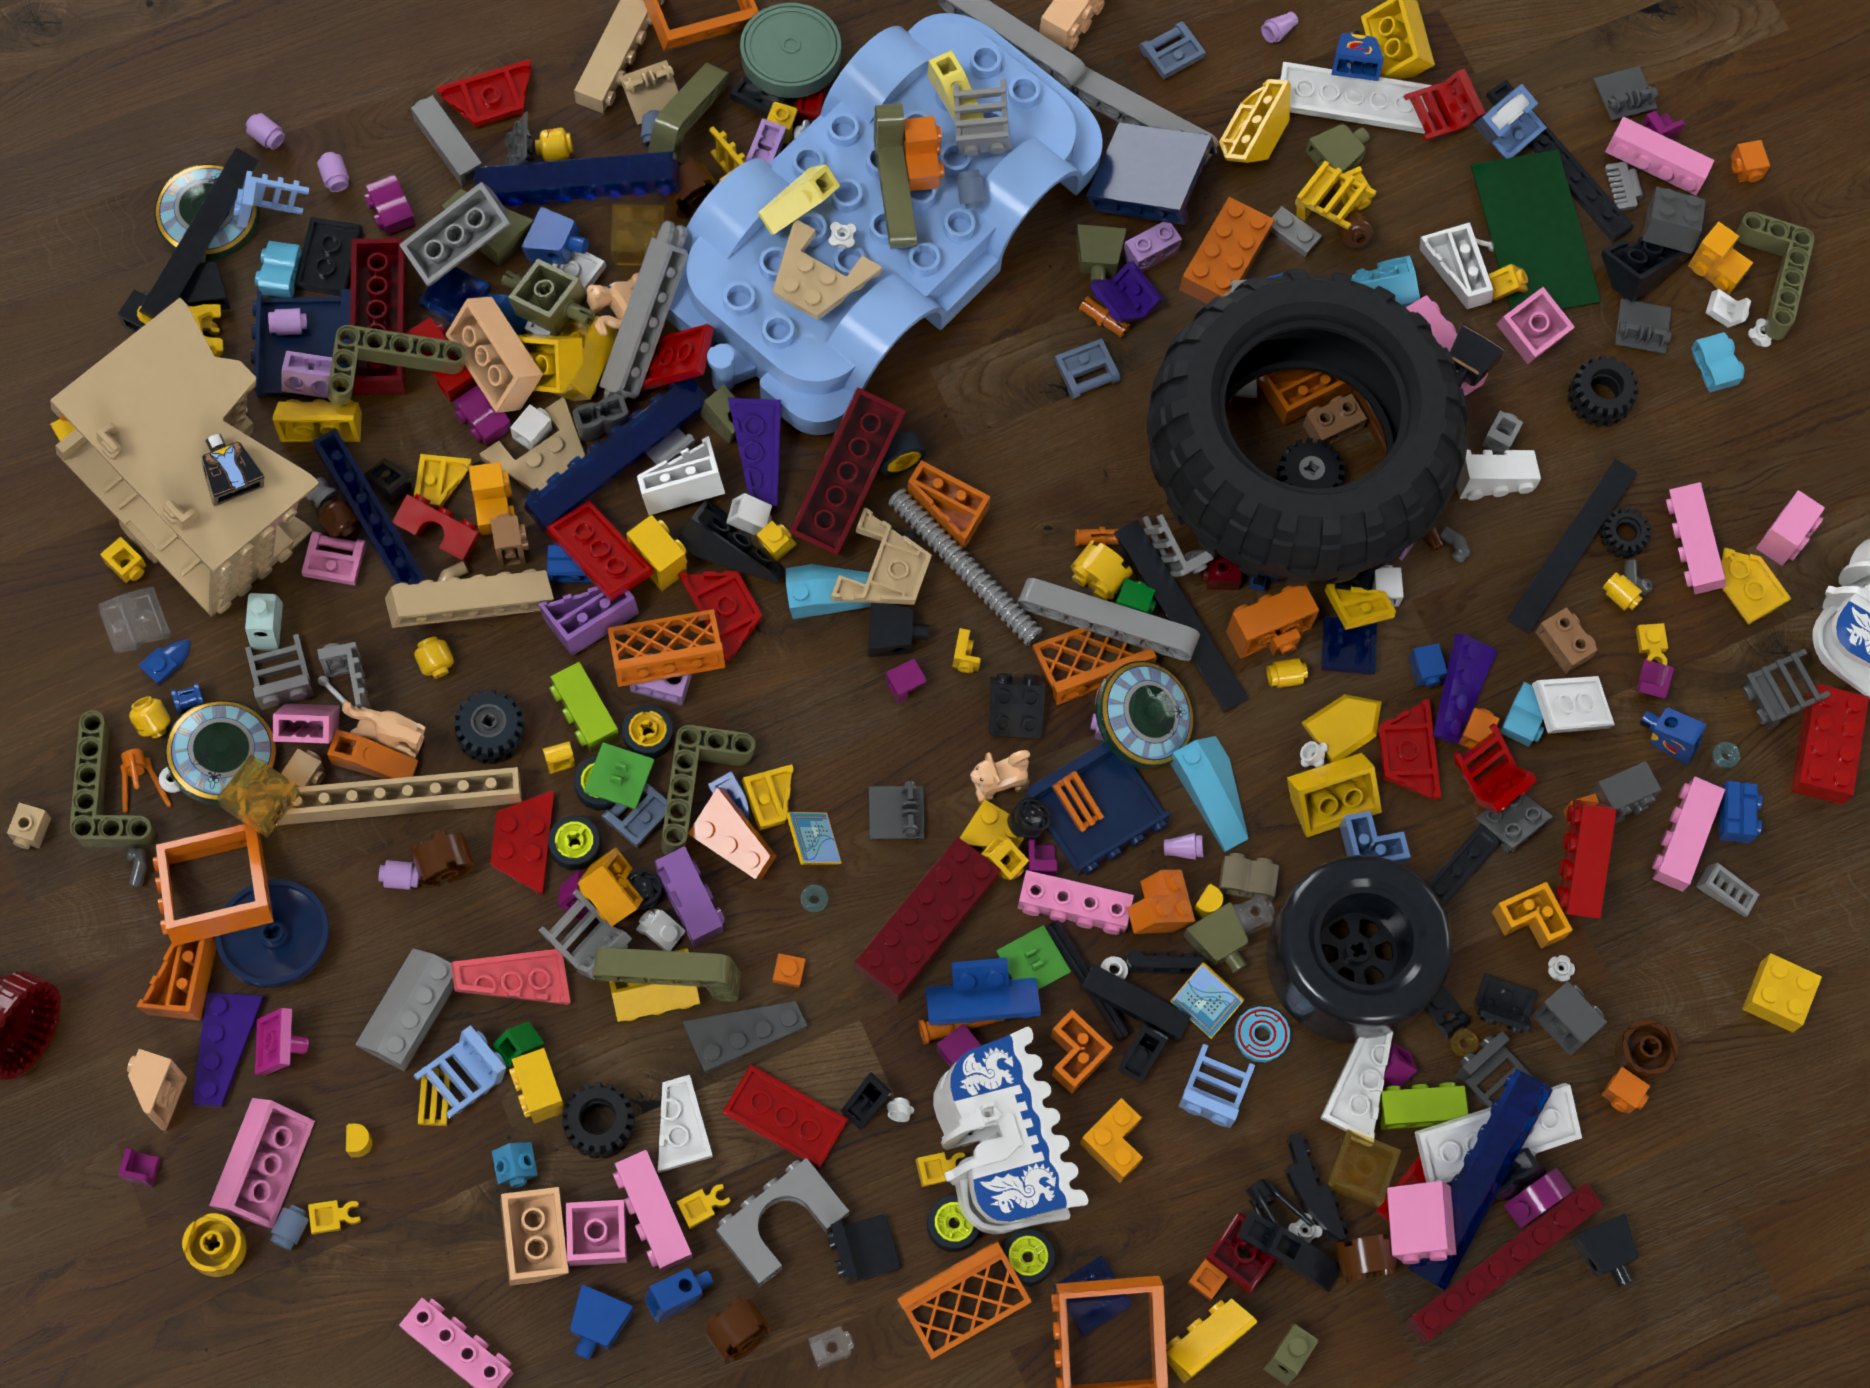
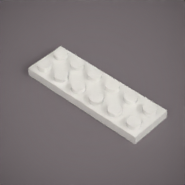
M1283 62L1280 80L1289 81L1291 84L1290 112L1425 133L1410 99L1405 101L1403 96L1431 85L1379 77L1378 81L1334 76L1331 75L1332 69ZM1420 96V97H1421V100H1422V102H1423V104H1424V106H1425V108H1426V110H1427V112H1428L1427 106H1426V104H1425V102H1424L1422 96Z
M1563 1083L1416 1131L1415 1137L1426 1183L1436 1181L1448 1183L1487 1170L1496 1164L1505 1163L1506 1159L1513 1152L1521 1148H1529L1533 1152L1539 1153L1581 1139L1582 1134L1571 1086Z

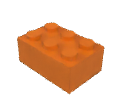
M1289 585L1277 595L1267 594L1257 601L1258 603L1250 606L1243 604L1237 607L1232 614L1226 633L1241 659L1269 647L1272 638L1297 628L1299 634L1310 630L1319 609L1306 585Z

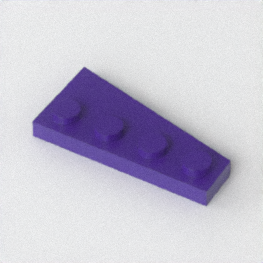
M728 397L748 494L772 506H777L781 399Z
M1455 634L1433 737L1449 744L1459 743L1497 653L1496 649L1465 634Z
M223 993L206 994L193 1104L195 1106H224L236 1075V1068L246 1049L245 1045L249 1034L254 1028L259 1008L262 1007L265 998L263 996Z

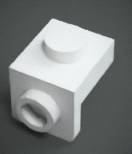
M1717 289L1711 293L1706 314L1729 328L1747 319L1751 300L1744 298L1737 301L1725 292Z
M659 909L646 911L641 916L640 924L636 928V931L640 934H645L663 951H671L685 933V930L663 910Z

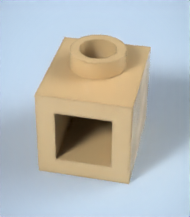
M297 749L280 774L283 783L290 788L320 785L325 776V769L320 761L321 757L310 750H307L305 753Z
M19 803L7 834L14 841L13 844L20 848L29 849L30 846L40 848L51 817L46 810Z

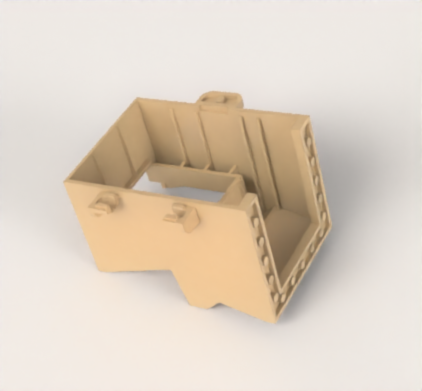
M179 298L50 400L51 410L58 417L63 415L76 428L55 445L56 454L119 519L121 529L153 563L159 561L212 617L217 612L219 614L225 612L232 604L230 601L237 595L240 597L244 596L252 588L251 584L256 579L262 580L267 577L273 570L271 567L275 563L286 561L293 553L291 550L313 532L310 526L295 517V515L297 514L298 502L319 486V482L310 473L250 437L253 433V422L246 416L247 393L256 387V377L241 361L215 357L188 305ZM215 434H221L226 446L240 442L265 477L264 487L213 506L202 468V456L210 452L205 440Z

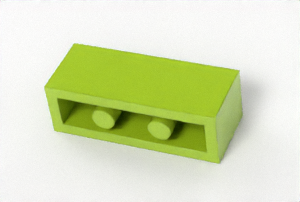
M580 662L550 676L552 686L549 687L551 694L556 702L561 700L565 707L562 709L563 715L569 724L574 723L578 731L574 733L581 746L586 745L589 751L592 752L600 748L602 743L608 744L619 738L618 728Z
M1455 1082L1441 1083L1436 1088H1429L1428 1084H1417L1411 1086L1412 1089L1401 1090V1086H1388L1381 1092L1378 1107L1381 1130L1431 1127L1468 1115L1465 1086H1456Z

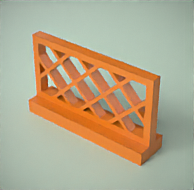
M714 609L608 628L618 687L725 668L723 648ZM710 619L711 623L705 629L696 626L699 621ZM675 625L684 627L678 634L669 630ZM647 630L657 632L651 639L642 635ZM690 630L699 634L694 641L684 638ZM626 634L630 636L625 643L615 639V636ZM663 635L673 639L667 646L658 643ZM705 638L715 642L713 644L700 645ZM636 640L646 644L640 651L631 647ZM678 643H681L688 647L685 649L673 650ZM652 647L661 651V653L646 655ZM625 652L634 656L633 658L619 660Z
M1081 628L1032 645L1037 660L1053 691L1056 705L1097 691V689H1103L1105 680L1108 681L1119 668L1126 664L1138 661L1156 664V655L1153 649L1147 650L1142 648L1143 651L1133 654L1125 651L1128 643L1124 642L1120 649L1108 644L1109 637H1106L1103 643L1090 638L1093 632ZM1076 639L1082 641L1083 644L1080 650L1076 651L1066 647L1068 641ZM1087 644L1101 648L1097 658L1083 653ZM1052 648L1058 650L1055 660L1044 657L1041 650ZM1107 650L1118 654L1116 661L1109 663L1101 660L1104 651ZM1062 653L1076 657L1072 667L1059 662ZM1080 659L1094 663L1092 669L1088 671H1082L1076 667ZM1055 668L1069 672L1067 678L1056 682L1052 675Z
M998 1240L902 1294L897 1299L931 1359L1032 1302ZM999 1260L1003 1261L1007 1269L1004 1281L988 1277L990 1266ZM986 1268L985 1275L977 1274ZM1009 1274L1012 1277L1015 1284L1007 1282ZM971 1276L983 1279L979 1295L963 1291L966 1279ZM986 1280L1003 1285L999 1301L982 1296ZM961 1283L960 1290L952 1288ZM1006 1286L1018 1289L1023 1300L1015 1305L1002 1302ZM945 1291L958 1293L954 1310L938 1305L941 1293ZM961 1295L978 1299L974 1315L957 1311ZM936 1297L935 1304L927 1302ZM981 1300L997 1304L995 1316L989 1320L977 1316ZM920 1305L933 1308L930 1323L926 1324L917 1321L912 1310ZM1001 1306H1004V1307H1007V1308H1008V1309L1002 1311L1001 1313H999ZM936 1309L953 1313L949 1330L932 1325ZM956 1315L973 1319L968 1332L962 1334L952 1331ZM976 1320L983 1322L974 1328ZM920 1326L928 1328L926 1336ZM931 1329L947 1333L945 1345L936 1350H933L928 1341ZM950 1335L958 1336L949 1342Z

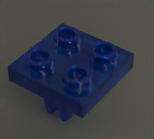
M454 267L429 286L418 303L423 309L453 323L467 299L486 297L491 287L490 284Z
M1324 617L1322 625L1321 670L1374 675L1376 672L1377 622L1345 630L1339 618Z
M1102 1256L1057 1284L1116 1278ZM1055 1284L1052 1288L1054 1289V1291H1055V1293H1056V1284ZM1126 1294L1067 1299V1312L1083 1337L1132 1306Z

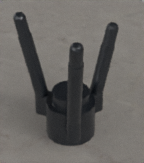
M1262 1179L1252 1184L1246 1190L1250 1197L1249 1202L1254 1208L1255 1213L1264 1218L1261 1211L1263 1209L1273 1224L1277 1225L1278 1222L1269 1206L1275 1201L1273 1198L1275 1195L1308 1226L1312 1227L1314 1225L1299 1208L1277 1189L1274 1183L1268 1185L1265 1179Z

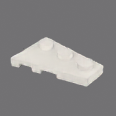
M690 1075L662 1083L658 1173L713 1157Z

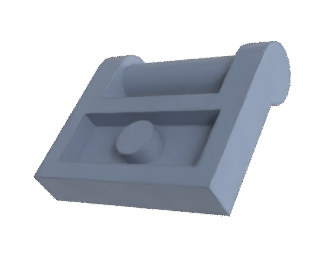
M1182 21L1175 24L1173 29L1153 40H1146L1139 44L1141 53L1149 59L1163 80L1205 58L1206 54L1200 43ZM1177 37L1182 38L1159 52L1155 50Z
M1102 338L1055 356L1054 361L1072 399L1080 397V394L1110 382L1115 384L1121 380ZM1103 367L1107 371V373L1078 384L1075 381V378Z
M647 782L642 792L646 797L639 803L636 810L634 809L623 821H620L618 817L627 807L617 803L610 811L606 810L601 815V818L609 826L618 831L636 848L647 839L665 818L667 800Z

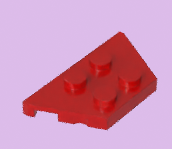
M528 59L436 87L438 96L475 128L524 113L531 62Z
M704 571V574L679 573V579L697 611L714 609L724 659L726 663L729 662L762 620V613L738 571H724L722 573ZM710 619L703 620L706 627L711 623Z
M1425 699L1419 705L1401 712L1397 717L1389 719L1378 726L1382 772L1384 780L1432 800L1439 801L1441 799L1435 740L1433 737L1430 699Z
M554 791L546 792L496 812L491 867L502 874H507L514 881L524 884L541 896L544 895L549 851L548 837L551 831L555 799Z

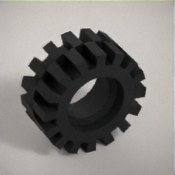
M1623 507L1619 511H1613L1608 516L1600 533V538H1604L1602 541L1603 547L1609 546L1606 551L1610 553L1614 550L1615 557L1623 554L1622 559H1627L1629 555H1631V558L1636 557L1638 553L1640 554L1650 541L1649 539L1652 535L1650 529L1652 527L1651 523L1646 524L1648 521L1646 516L1640 517L1641 511L1638 510L1634 514V508L1629 507L1625 511V507ZM1620 525L1629 526L1635 532V539L1632 541L1621 539L1617 535V527Z

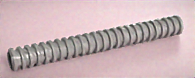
M905 488L895 492L890 498L888 505L894 507L896 513L900 512L899 516L902 519L906 518L905 522L911 524V528L917 530L916 533L919 536L922 535L924 542L928 541L929 547H934L933 551L935 553L939 552L941 559L945 558L944 562L950 564V568L956 570L955 573L958 576H962L963 582L967 581L969 588L973 587L972 591L974 593H979L978 597L980 599L984 598L986 605L990 604L989 608L992 611L995 610L997 616H1001L1002 622H1007L1008 628H1013L1012 632L1014 634H1019L1018 638L1020 640L1024 639L1023 643L1026 646L1034 643L1043 631L1041 627H1037V622L1031 621V616L1025 615L1026 611L1024 609L1020 610V605L1018 603L1014 604L1015 600L1012 597L1008 598L1009 594L1003 592V588L997 586L995 580H991L990 574L986 575L984 568L980 569L979 563H974L975 559L973 557L969 558L967 551L963 552L964 548L961 545L958 546V542L952 540L950 534H946L945 528L941 529L939 522L935 523L936 519L934 517H929L930 513L928 511L924 512L922 505L918 506L919 502L913 500V496L907 494L908 491Z

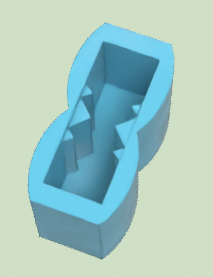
M269 241L267 247L262 249L261 263L263 265L261 271H257L255 276V285L258 286L262 295L281 298L293 297L295 291L294 283L302 255L300 245Z
M1723 332L1695 341L1691 347L1693 357L1701 370L1702 378L1708 391L1711 393L1739 385L1744 378L1745 370L1742 362L1738 361L1734 355L1735 345L1732 339L1728 338L1726 333Z
M1526 682L1522 684L1500 730L1501 734L1528 747L1533 740L1538 742L1544 731V727L1540 726L1543 717L1532 685Z

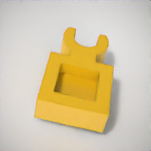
M1664 623L1638 625L1636 627L1639 653H1647L1648 657L1646 660H1657L1660 664L1667 665V658L1661 653L1666 652L1668 649Z
M945 1152L917 1158L915 1161L921 1186L927 1187L946 1183L944 1173L956 1168V1160L963 1159L965 1153H956L950 1160H946Z
M723 1184L714 1186L707 1196L703 1189L677 1201V1205L689 1229L714 1217L715 1213L712 1208H724L730 1204L729 1197L724 1200L716 1198V1194L724 1190Z
M337 1200L309 1204L312 1235L340 1231V1222L346 1221L351 1225L360 1223V1217L352 1218L348 1215L350 1209L359 1207V1203L357 1201H350L343 1208L338 1207Z

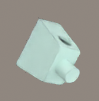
M250 593L248 595L245 630L252 650L274 651L279 649L283 602L276 594ZM261 632L267 634V636H258V635H259Z

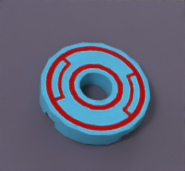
M1258 1006L1248 1009L1240 1016L1235 1026L1234 1040L1241 1050L1240 1052L1246 1058L1254 1062L1266 1063L1284 1053L1290 1041V1029L1286 1019L1278 1011L1270 1007ZM1257 1028H1264L1269 1032V1039L1267 1041H1259L1255 1037V1030Z

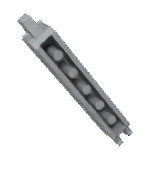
M666 221L662 223L657 239L651 238L599 385L605 388L604 398L621 395L626 400L627 397L634 399L639 396L688 258L687 250L683 249L687 230L682 225H678L675 228L673 222ZM611 409L609 412L617 414L620 409Z

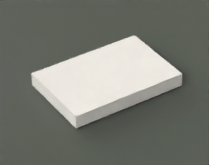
M1599 676L1537 680L1532 683L1548 734L1609 729L1615 725Z

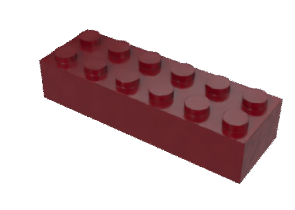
M404 238L352 239L350 325L397 333L407 332L408 257L399 245L405 241ZM376 343L368 344L372 348L380 347ZM402 347L395 348V350L398 352L406 351V349ZM357 360L353 394L406 393V367Z
M856 387L789 528V533L838 555L906 410Z
M957 837L856 959L854 970L898 1004L998 881L1001 869Z

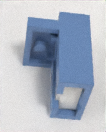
M1523 84L1512 90L1473 124L1485 140L1491 143L1504 159L1512 158L1547 128L1531 110L1538 102Z

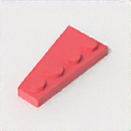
M556 949L454 961L451 963L455 992L565 1005L571 1003L563 955Z

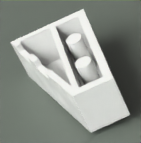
M1470 222L1420 237V251L1466 309L1492 302L1493 287Z
M709 436L702 439L703 444L690 451L688 448L680 452L681 456L669 463L664 460L637 476L648 515L725 494Z
M1467 450L1464 465L1456 485L1459 499L1478 500L1487 495L1502 497L1510 492L1519 491L1521 494L1532 492L1541 480L1535 451L1506 450L1504 451L1505 455H1493L1492 450H1484L1483 455H1472L1471 450Z

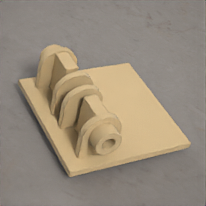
M667 60L619 77L637 125L642 124V116L651 110L661 111L679 92L673 78V69L671 65H668Z

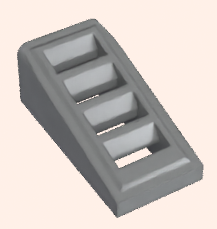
M1718 862L1706 867L1696 885L1702 892L1744 917L1748 916L1760 895ZM1723 882L1727 883L1723 890L1720 889ZM1733 888L1737 889L1733 897H1731L1730 894ZM1742 894L1747 895L1743 903L1740 904L1738 901Z

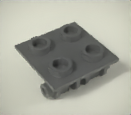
M1640 66L1593 78L1611 121L1658 108L1654 100L1655 97H1658V91L1656 87L1648 86Z
M525 112L520 120H516L513 130L508 132L506 136L505 146L508 147V155L505 160V170H508V180H511L514 174L519 175L520 179H528L532 173L531 154L533 136L527 130L528 112Z
M1621 298L1615 345L1666 354L1667 342H1670L1671 332H1668L1671 308L1638 301L1630 302L1627 299Z
M914 781L905 782V786H869V838L924 839L923 786H915Z
M1523 794L1514 799L1506 809L1498 813L1486 809L1475 819L1503 841L1501 847L1508 853L1510 851L1514 852L1516 847L1522 842H1527L1528 837H1533L1538 829L1544 828L1553 816L1526 794Z

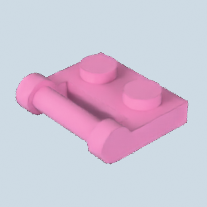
M313 531L301 572L303 577L356 586L362 558L366 551V540L357 539V541L334 538L324 536L321 532ZM325 546L353 551V555L318 550V548Z

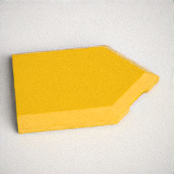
M1728 548L1723 549L1721 565L1726 587L1722 589L1748 625L1791 600L1789 594L1761 556L1746 555Z
M1344 694L1304 720L1301 724L1317 744L1322 742L1327 744L1328 750L1325 752V756L1332 763L1346 758L1376 738L1382 701Z

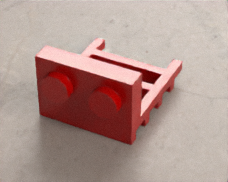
M1465 69L1455 72L1445 82L1410 92L1403 96L1405 101L1410 99L1426 134L1422 136L1424 141H1430L1451 132L1455 133L1460 129H1467L1486 114ZM1431 92L1434 93V95H1435V97H1436V100H1437V102H1438V104H1439V106H1440V108H1441V110H1442V112H1443V114H1444V117H1445V119H1446V121H1447L1449 127H1447V124H1446V122H1445V120H1444V118H1443V116H1442V114H1441V112H1440V110H1439V107H1438V105H1437V103H1436V101H1435V99H1434V97H1433V95H1432ZM1420 96H1422V98H1423V100H1424V102H1425V104H1426V106H1427V109H1428V111H1429V113H1430V115H1431V117H1432V119H1433V121H1434V123H1435V126H1436V128H1437V131H1436V129H1435V127H1434V125H1433V123H1432V121H1431V119H1430V117H1429V114H1428V112H1427V110H1426V108H1425V106H1424V104H1423V102H1422Z
M1493 723L1489 726L1492 731L1491 734L1463 756L1459 752H1455L1453 757L1456 767H1459L1462 772L1461 777L1469 785V792L1473 793L1476 805L1498 813L1506 809L1519 795L1528 792L1530 787L1537 782V779L1533 772L1517 766L1497 725ZM1494 743H1498V746L1495 749L1489 752L1486 756L1480 759L1469 769L1467 768L1466 765H1468L1471 761L1477 758L1480 754H1482L1485 750L1491 747ZM1504 755L1505 759H1503L1500 763H1498L1491 770L1485 773L1477 781L1473 780L1475 776H1477L1485 768H1487L1494 761H1496L1498 758Z

